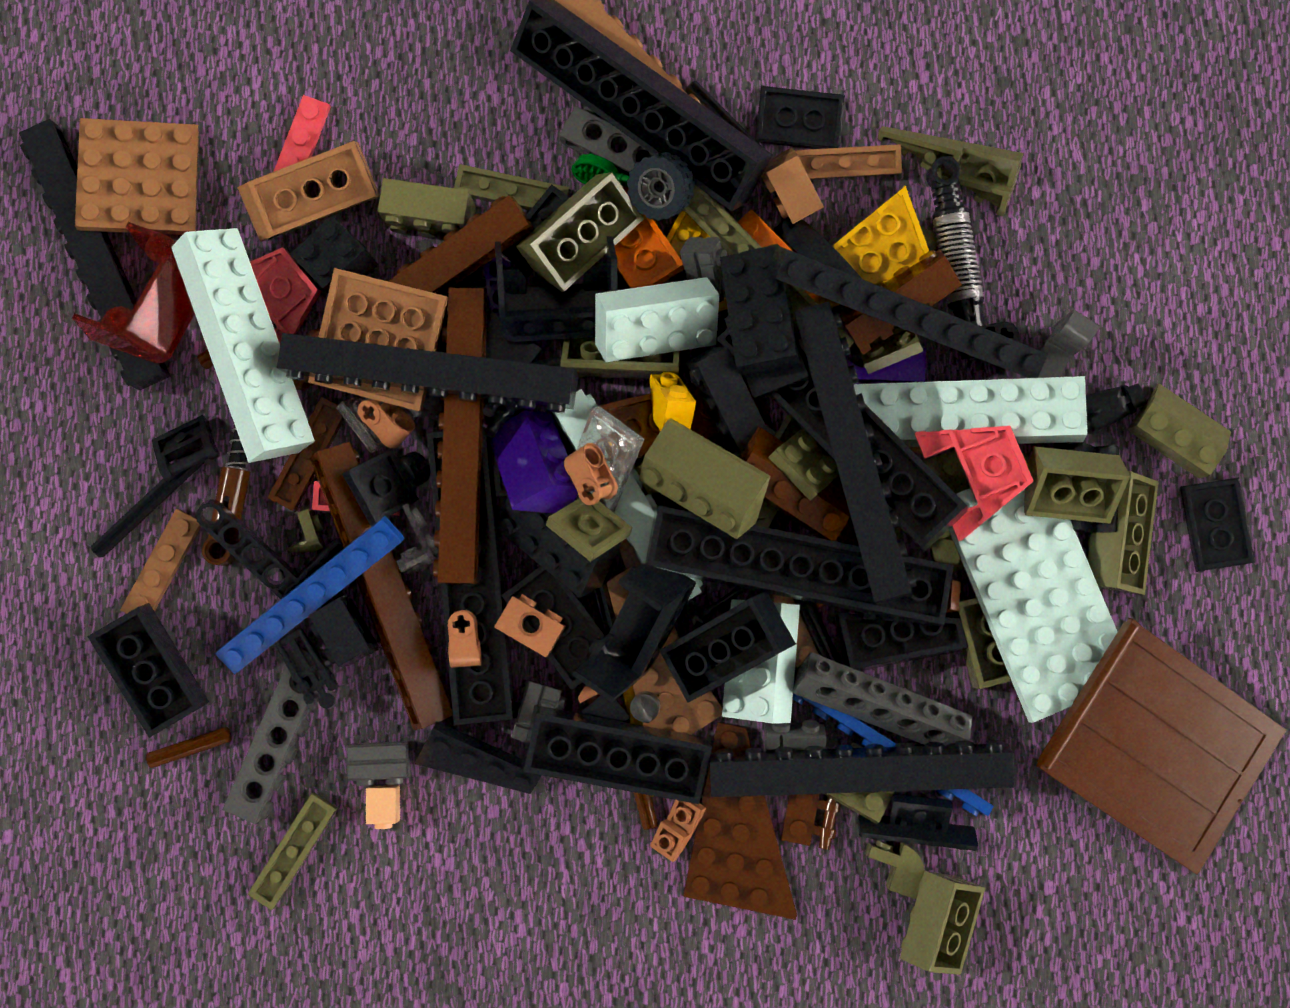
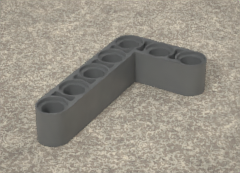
M1072 310L1052 327V334L1047 340H1044L1039 348L1040 351L1048 353V356L1038 378L1059 377L1071 357L1090 343L1100 325L1076 310Z

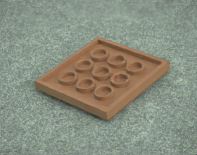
M80 118L75 214L76 229L79 231L183 235L185 232L196 231L198 125Z
M334 268L319 337L436 352L448 297ZM309 376L308 381L312 384L416 411H422L427 392L419 390L418 395L401 392V388L390 387V391L373 389L372 384L361 383V387H351L343 385L342 380L333 379L332 384L314 381L315 377Z

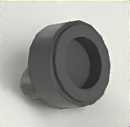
M640 692L631 701V714L638 721L649 723L656 718L660 711V700L652 692Z

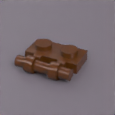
M820 794L789 795L781 840L810 846L812 834L820 836L819 848L830 850L832 839H835L836 836L834 825L837 812L840 813L841 804L830 797L827 800L819 799ZM817 808L825 810L822 826L814 825Z

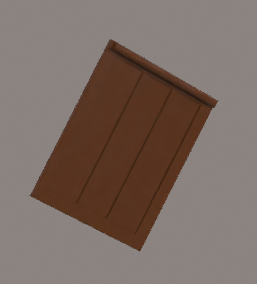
M1129 618L1127 622L1124 621L1038 758L1036 766L1198 875L1287 730L1142 627L1137 621Z

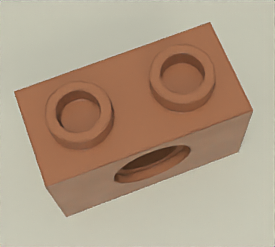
M523 594L520 598L512 596L494 628L542 656L548 657L566 627L560 623L563 618L547 609L545 614L535 608L537 602ZM531 615L536 616L540 622L539 629L534 633L528 632L524 627L525 619Z

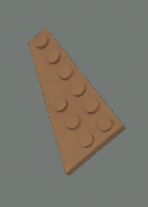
M631 566L606 581L615 618H617L629 594V591L619 585L618 582L621 577L628 573L632 568ZM671 631L663 648L678 640L673 631ZM661 653L648 673L633 685L635 695L648 691L655 694L660 700L661 707L658 715L649 723L642 722L643 726L692 735L722 715L723 709L711 691L687 703Z

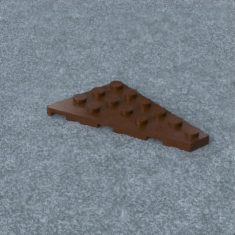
M717 722L711 753H715L718 749L745 752L746 749L751 748L746 727ZM709 761L701 802L706 807V810L696 828L683 897L796 920L797 912L765 795L711 797Z

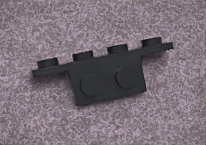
M893 794L888 816H882L879 823L876 824L860 814L858 816L860 837L976 851L978 848L975 827L949 824L953 809L952 801Z

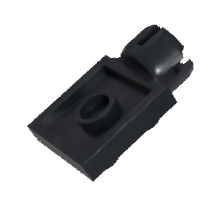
M389 449L342 474L370 526L374 525L382 517H389L419 500L415 490L418 486L427 482L431 474L429 465L420 470L415 466L426 460L420 453L409 452L401 457H397L393 450Z

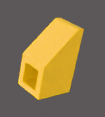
M672 372L651 374L653 420L659 430H662L670 418L691 429L696 400L679 375Z

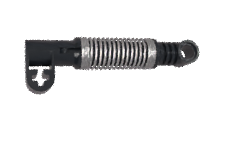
M943 156L938 158L926 174L927 183L931 187V191L935 192L932 194V197L936 199L933 202L934 206L937 207L932 217L933 225L936 229L935 233H939L935 237L940 238L936 241L941 243L937 247L942 248L941 251L946 256L962 284L946 296L948 307L953 310L955 317L1019 341L1018 329L1012 323L999 322L985 325L982 311L984 292H982L983 289L980 285L982 281L979 280L981 276L978 275L980 271L977 270L979 266L976 265L978 261L975 260L977 256L974 255L976 251L973 250L975 246L972 240L973 235H971L973 231L970 230L972 226L969 225L971 223L968 208L963 205V202H959L962 200V195H958L961 193V188L958 187L960 186V166L952 157ZM938 168L948 171V180H943L938 176ZM960 351L962 360L976 358Z

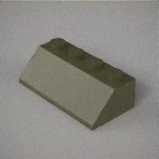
M612 172L598 174L521 240L516 247L535 272L561 292H564L607 253V236L613 237L615 246L644 218L637 211V208L632 205L631 199Z
M595 337L564 339L561 367L575 369L579 374L578 378L588 376L604 379H650L651 374H661L663 372H672L678 375L679 351L605 362L595 345Z
M670 418L645 454L639 480L735 539H738L756 524L771 476Z
M1128 471L1130 478L1118 504L1117 531L1112 533H1091L1087 543L1089 550L1088 563L1100 589L1145 595L1159 482Z

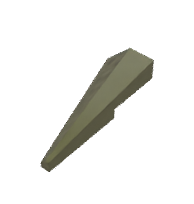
M882 126L880 128L878 140L882 141L886 137L897 144H901V154L906 156L908 152H911L921 158L920 166L926 170L938 158L943 156L954 158L960 166V185L976 193L975 201L981 203L986 199L998 207L996 214L1004 216L1020 171L1024 153ZM937 169V174L941 179H949V173L946 169Z

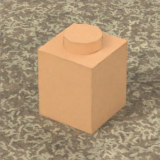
M375 785L367 787L366 824H375V829L392 828V824L400 821V785Z

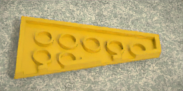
M906 186L833 245L863 280L873 284L881 281L887 282L894 277L893 275L897 270L905 266L910 268L920 262L919 258L929 252ZM820 297L816 301L817 304L829 301L831 307L840 305L824 297Z

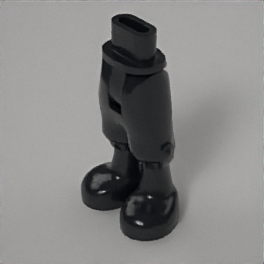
M1138 383L1129 387L1121 385L1120 387L1086 395L1087 434H1098L1101 429L1135 413L1138 407L1146 405L1147 401L1141 386ZM1075 442L1055 444L1059 449L1072 450L1073 443Z

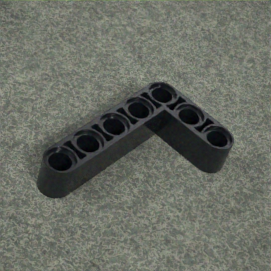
M206 500L196 512V519L199 525L280 599L311 575L310 572L313 568L321 567L333 558L331 555L333 548L337 546L344 547L340 538L333 539L297 573L218 500ZM207 507L215 508L219 512V519L208 521L203 516V509ZM231 527L236 528L241 532V538L238 541H230L225 536V530ZM258 548L262 551L263 558L259 561H252L247 556V550ZM272 568H280L283 570L285 577L282 580L274 581L269 577L268 572Z

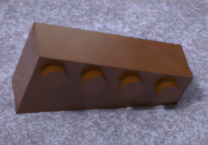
M939 249L936 252L931 250L919 258L920 262L910 268L909 266L900 268L894 273L892 279L885 283L883 281L878 282L875 285L932 307L962 284L946 256ZM844 305L839 310L845 327L863 355L872 349L869 344L875 339L881 337L882 340H885L894 334L892 330L895 328V325Z

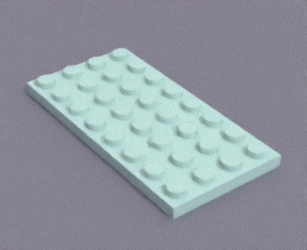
M971 488L956 494L968 508L977 505ZM1024 489L962 541L958 542L952 526L949 528V532L1028 722L1034 723L1072 706L1116 636L1117 629L1076 532L1073 529L1071 520L1025 515Z

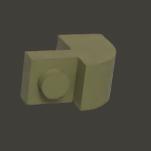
M877 840L875 845L868 842L865 851L866 856L891 865L885 886L890 891L917 899L918 885L925 872L920 856L906 843L899 842L895 852L893 851L894 846L889 843Z

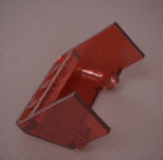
M128 222L125 227L139 247L145 250L150 260L159 263L133 310L125 307H114L106 312L101 322L75 313L72 319L90 340L153 363H163L172 356L195 312L171 248L176 241L165 234Z

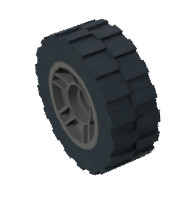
M669 152L655 153L642 158L631 169L630 177L627 180L628 196L632 200V205L638 209L637 211L640 214L646 215V218H654L656 220L668 219L684 211L683 209L690 204L689 201L694 195L695 181H693V174L688 169L687 163L683 162L679 156L671 155ZM661 181L664 184V190L658 185V182Z

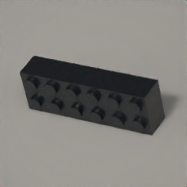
M534 705L522 758L523 772L699 804L712 746L705 737Z

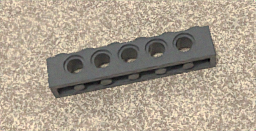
M575 105L559 135L563 145L581 154L601 156L612 162L619 173H624L630 176L631 169L635 167L634 165L640 157L652 155V153L612 124L599 118L598 114L587 107L581 109ZM592 131H598L602 134L597 140H591L587 135ZM616 144H623L627 147L622 153H616L612 150ZM661 181L658 182V185L664 190V184Z
M299 646L309 664L313 666L315 663L307 648ZM293 650L290 658L299 673H301L305 669ZM319 654L325 666L329 667L332 672L333 667H330L331 662L329 659ZM287 666L282 673L222 809L253 824L260 822L262 818L267 819L274 805L270 801L274 791L278 792L281 789L286 778L282 774L286 764L290 765L297 754L298 749L294 745L298 736L302 738L308 729L309 721L306 718L310 709L314 711L319 704L320 695L317 690L313 691L316 701L312 704L305 703L303 700L304 695L299 693L296 687L297 684ZM316 670L315 674L319 681H323L318 674L319 670ZM290 700H294L299 707L298 713L295 716L289 714L287 710ZM278 727L283 728L287 734L286 740L283 743L279 742L275 736ZM266 754L271 755L274 759L275 764L272 770L267 769L263 763ZM254 781L262 786L263 791L260 797L252 792L251 787Z
M812 652L797 669L792 692L796 695L924 745L928 742L956 745L958 741H970L972 715Z

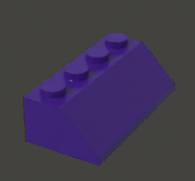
M523 411L505 422L494 438L488 437L512 510L554 514L575 501L578 492L571 477L565 470L564 460L568 455L552 414H547L543 411Z

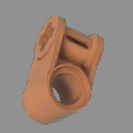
M374 399L362 401L358 406L360 419L367 424L385 446L393 449L398 448L415 429L414 420L400 406L385 402L380 405L381 401Z
M587 443L565 458V470L571 477L579 498L583 503L594 505L600 499L607 500L617 494V481L604 459L603 452L596 444ZM608 482V485L600 487L603 483ZM595 490V492H593V494H590V495L587 494V492H590V491Z
M469 610L454 612L448 620L450 667L480 666L481 646L478 638L476 616ZM460 615L464 616V620L470 621V626L465 627V632H462L461 627H456L455 621L460 620Z

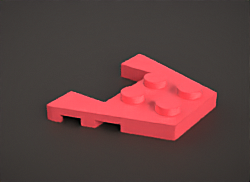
M283 247L250 261L270 319L277 326L275 332L280 344L282 333L297 334L322 292L290 255L288 250Z
M1011 426L963 430L950 429L931 432L919 431L914 433L924 459L952 448L955 449L977 505L968 508V512L952 526L958 542L966 538L1033 483V478Z

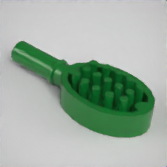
M583 154L576 159L571 168L574 177L584 185L595 175L612 172L621 186L628 187L627 180L630 176L619 173L612 162L601 156Z

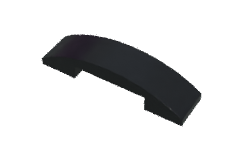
M787 217L773 229L793 252L862 279L841 254L803 219L792 224L789 217Z

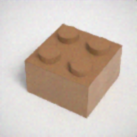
M792 147L770 159L761 177L770 194L776 192L778 197L774 198L773 201L783 219L789 217L792 224L824 208L798 155Z

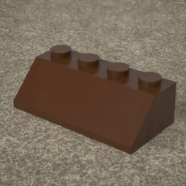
M758 427L739 458L771 476L763 501L819 538L836 541L850 518L841 480L836 478L810 501L768 458L784 442L763 428Z

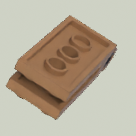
M356 141L349 142L237 187L260 242L380 197L360 144ZM341 171L347 176V183L343 187L337 186L335 182L337 173ZM316 181L320 186V193L314 198L309 193V186Z

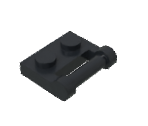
M204 415L152 439L158 469L166 482L174 479L176 474L208 458L213 460L220 456L209 422ZM203 446L202 449H200V450H198V451H196V452H194V453H192V454H190V455H188V456H186V457H184V458H182V459H180V460H178V461H176V462L170 464L171 461L176 460V459H178L179 457H181V456H183V455H186V454H188V453H190V452H192V451H194V450H196V449H198V448H200V447Z

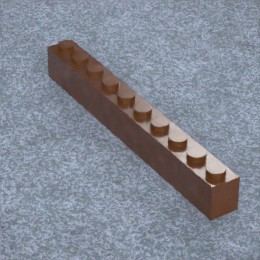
M510 195L499 197L492 202L491 208L485 213H478L472 216L467 221L468 225L459 231H451L443 238L444 242L437 247L427 248L420 254V259L413 264L407 263L397 270L396 276L384 281L442 295L449 288L454 287L495 258L496 241H501V252H503L535 228L514 198ZM314 329L306 334V336L319 337L320 329ZM305 376L304 380L293 379L296 390L305 391L314 385L308 382L309 376Z
M449 288L448 304L445 314H448L447 325H443L442 341L447 343L446 353L485 358L488 295L484 288ZM448 394L447 398H440L441 401H444V412L439 414V429L443 430V441L438 442V459H442V471H437L436 482L437 488H441V500H437L435 506L436 518H440V530H435L434 545L439 547V558L434 559L433 576L438 577V583L477 584L484 398L477 397L476 402L460 400L459 395Z
M350 442L318 451L310 457L344 548L371 527L342 475L360 464L358 452L355 448L351 447ZM390 551L358 576L356 580L413 730L423 729L435 724L436 721L439 722L453 716L452 698L449 693L444 691L441 683L443 681L442 672L434 664L431 656L433 653L432 646L429 640L424 638L420 628L422 627V620L419 613L414 611L410 601L412 594L408 585L404 584L401 578L400 562L397 557H393Z

